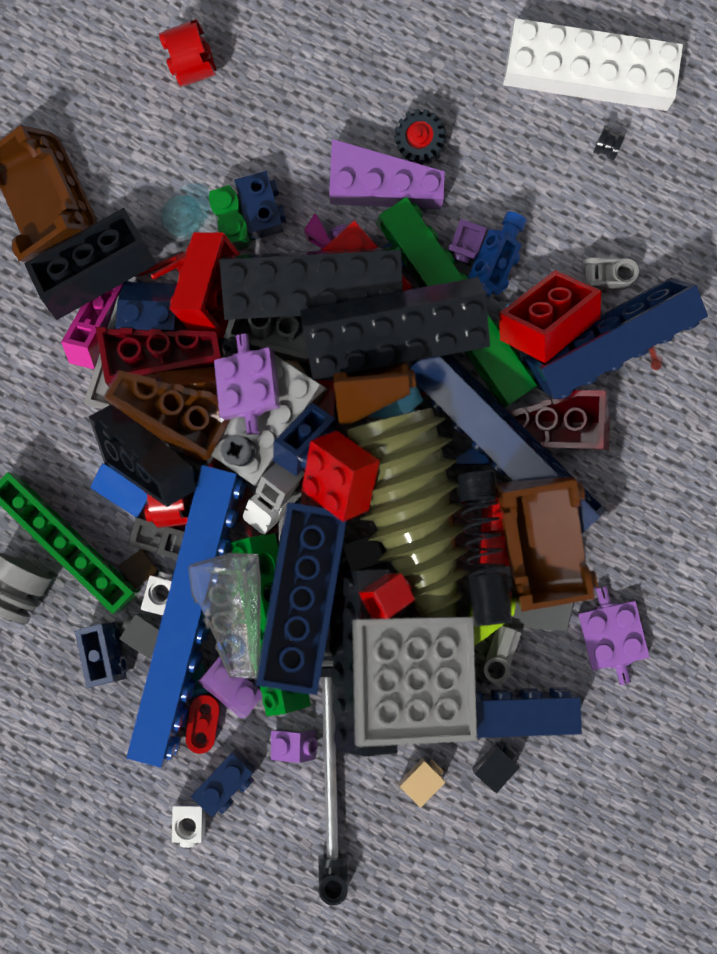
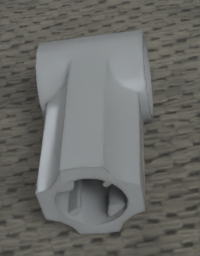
M501 626L494 631L486 658L481 664L480 669L481 675L485 680L499 684L508 679L510 665L521 632L505 626ZM493 662H498L502 667V673L497 678H492L488 673V667Z

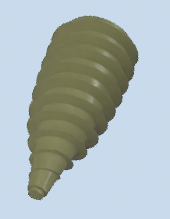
M432 408L348 429L346 432L349 440L380 460L374 488L371 491L373 493L369 507L370 511L360 518V520L374 521L378 531L368 540L382 542L386 549V552L376 561L391 562L396 573H401L409 582L410 591L415 599L412 601V604L419 614L416 618L459 617L457 616V601L463 596L457 592V580L467 574L466 570L457 568V558L465 554L468 549L455 544L456 535L461 533L467 525L454 522L453 514L465 506V504L451 500L450 491L459 484H457L458 481L447 479L446 469L457 462V460L443 457L442 447L449 443L452 438L438 436L437 425L444 421L446 417L434 416Z

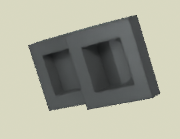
M135 517L127 545L177 560L184 531L170 527L157 528L153 522H147Z

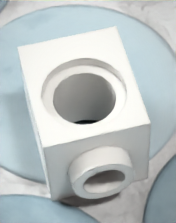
M159 571L158 576H149L141 610L163 615L167 599L160 601L156 596V590L160 585H165L170 590L173 574Z
M176 801L172 806V843H180L181 847H195L197 843H202L205 838V810L195 801ZM182 819H192L196 824V829L193 831L186 830L182 825Z

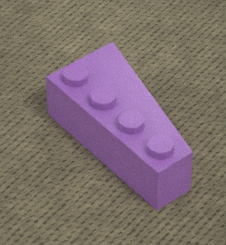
M332 139L330 205L392 207L407 197L411 203H416L419 208L442 209L445 171Z

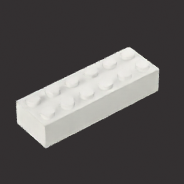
M515 18L510 37L503 86L667 111L676 97L683 44Z

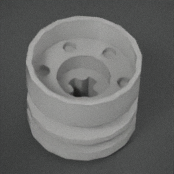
M1 552L0 618L27 624L31 615L26 610L34 611L37 607L27 597L28 594L43 596L51 578L39 569Z

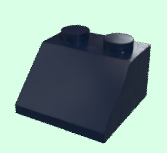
M124 282L117 300L115 328H132L133 330L150 331V329H162V331L177 332L180 319L169 309L177 284Z

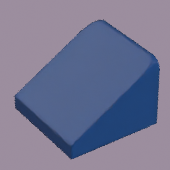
M474 447L456 457L455 460L457 462L454 463L455 466H483L490 464L486 455H482Z

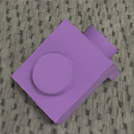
M460 219L453 241L448 247V251L453 254L454 260L468 264L469 259L475 261L481 249L487 228Z
M271 730V760L295 763L315 760L318 748L315 730Z

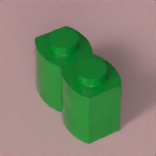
M230 185L211 190L209 192V203L218 222L219 233H224L237 251L248 248L250 246V236L245 220L242 217L241 207L235 191Z

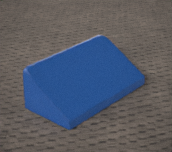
M101 464L90 488L136 518H139L145 509V505L148 504L147 493L106 464Z

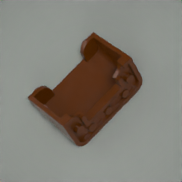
M20 125L0 140V189L21 233L12 239V251L19 262H27L97 223V219L64 146L55 134L50 131Z
M406 362L347 374L346 372L334 373L339 424H352L410 395V388H416L414 369L408 370Z
M575 477L497 484L514 594L521 611L595 599L594 589L598 588V580L595 570L590 571L586 564L577 508L580 507V500H585L582 482H577Z

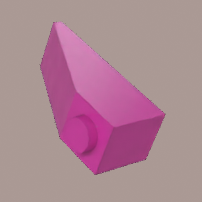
M122 284L81 306L61 341L69 364L95 369L100 353L95 327L108 328L117 297L123 287Z

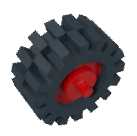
M415 109V113L411 114L408 112L405 114L407 117L404 120L401 118L398 121L400 125L395 128L396 136H394V140L399 152L408 161L423 165V162L430 164L432 159L436 158L437 160L440 157L439 153L441 151L444 152V145L447 143V132L442 121L435 113L431 114L426 109L423 112Z

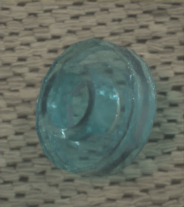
M178 195L172 197L165 203L161 211V220L165 229L177 238L191 237L193 232H198L203 224L204 215L201 207L195 199L189 196Z

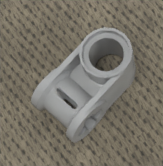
M588 258L582 261V265L585 267V284L601 291L628 289L639 275L637 263L628 258ZM617 270H627L631 278L629 280L621 279L618 276Z

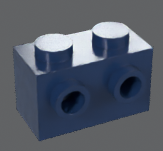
M267 171L235 179V186L251 241L283 232L281 223L287 221L282 205L276 206L274 197L279 196L275 179L269 180Z
M311 403L274 440L273 461L297 477L303 469H306L310 441L334 432L335 418Z
M115 622L102 623L74 630L86 688L127 679L128 665L125 657L122 656L120 647L122 641L119 639L121 633L116 627Z
M235 748L195 790L191 798L211 817L218 811L223 814L233 804L234 800L231 797L238 789L243 793L255 780L251 775L256 768Z

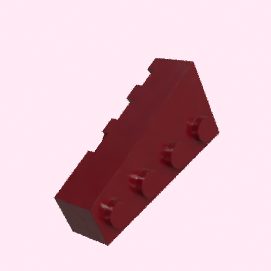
M95 327L104 380L108 387L117 371L140 376L154 375L165 371L215 367L214 360L223 358L221 343L215 331L178 330L177 332L162 331V329H150V331L133 330L132 328L107 329L106 327Z

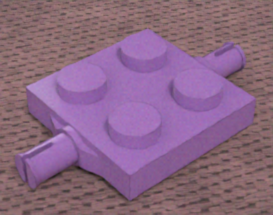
M241 334V336H236L237 353L230 357L214 360L220 418L224 420L237 417L245 418L246 434L254 435L259 434L257 416L266 411L280 408L274 350L269 347L255 351L250 350L249 335Z
M608 586L602 587V590L600 587L596 588L600 605L590 611L578 613L591 669L593 671L606 667L616 668L619 685H624L625 682L627 684L631 683L627 665L637 660L650 658L636 601L633 600L620 604L611 603Z

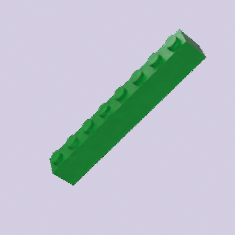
M406 197L378 215L376 225L392 247H400L401 261L404 262L405 267L420 288L468 279L464 273H459L453 265L455 261L451 253L447 249H442L438 243L439 238L436 231L431 226L427 227L422 219V212L416 203H411ZM488 315L490 347L465 351L464 353L494 397L504 407H507L537 385L534 382L535 376L527 366L524 367L518 359L519 353L517 349L500 340L499 323L495 319L491 320Z

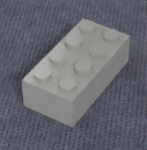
M275 354L280 408L266 411L257 416L259 434H246L245 418L237 417L230 419L212 454L214 458L255 486H258L262 475L276 463L273 461L274 440L311 403L318 406L329 390ZM239 435L252 440L257 449L255 460L250 465L244 467L230 465L225 462L220 450L223 441L227 437Z

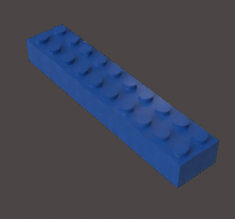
M203 465L199 473L196 485L197 490H195L126 757L129 760L160 768L169 760L171 761L173 756L178 754L181 738L177 736L181 726L184 727L187 721L189 710L185 709L188 698H192L195 690L196 681L192 680L195 669L199 670L203 658V653L199 652L202 641L207 640L210 631V624L206 623L210 612H214L218 596L213 594L216 585L221 584L225 568L221 567L223 557L228 556L231 549L230 543L232 539H228L231 527L235 528L239 517V511H235L238 499H243L246 490V483H243L242 476Z

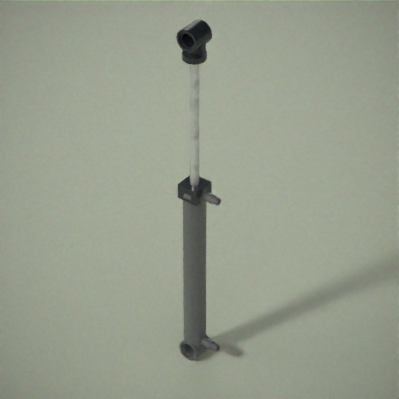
M335 419L334 432L336 431V419ZM329 623L320 676L322 677L327 854L318 856V892L324 903L334 906L342 903L347 897L348 868L347 855L338 852L336 745L334 742L335 715L332 708L334 685L331 680L333 656L330 652L332 630ZM329 881H337L342 888L338 892H330L325 885Z

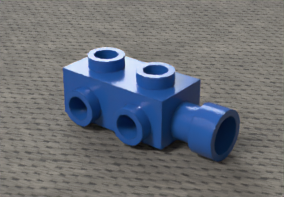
M506 212L502 221V230L489 229L468 276V279L479 278L486 292V297H491L492 294L500 295L508 287L509 279L507 277L510 270L520 260L519 250L522 244L516 238L520 232H523L527 219L516 212Z

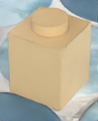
M423 757L399 781V786L421 808L445 784V779L442 776L445 771L433 759L428 762Z

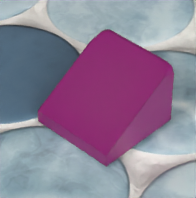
M314 214L304 229L305 238L319 248H322L330 239L318 216Z

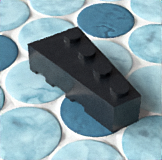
M113 404L88 416L104 464L158 502L169 507L197 490L193 479L195 472L192 466L178 456L160 438Z

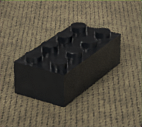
M122 208L24 264L40 299L54 318L58 320L156 265V262L125 208Z

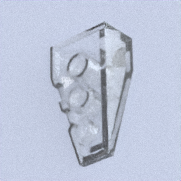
M228 553L190 564L188 569L193 599L195 603H199L205 615L204 623L207 628L212 630L217 641L215 647L229 677L256 679L260 657L261 579L258 554Z

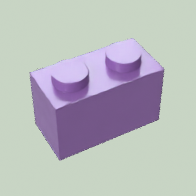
M221 656L213 661L197 681L240 719L246 718L262 698L261 690Z

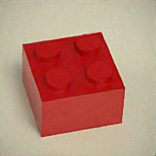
M338 431L310 441L302 492L344 522L369 510L373 493L371 491L374 488L380 460Z

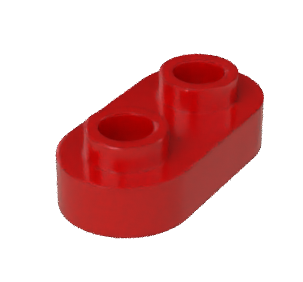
M200 695L193 700L190 706L186 745L189 750L196 754L208 752L216 742L220 703L212 695ZM202 704L210 705L211 712L209 714H204L201 711ZM204 733L207 737L206 742H198L197 734Z

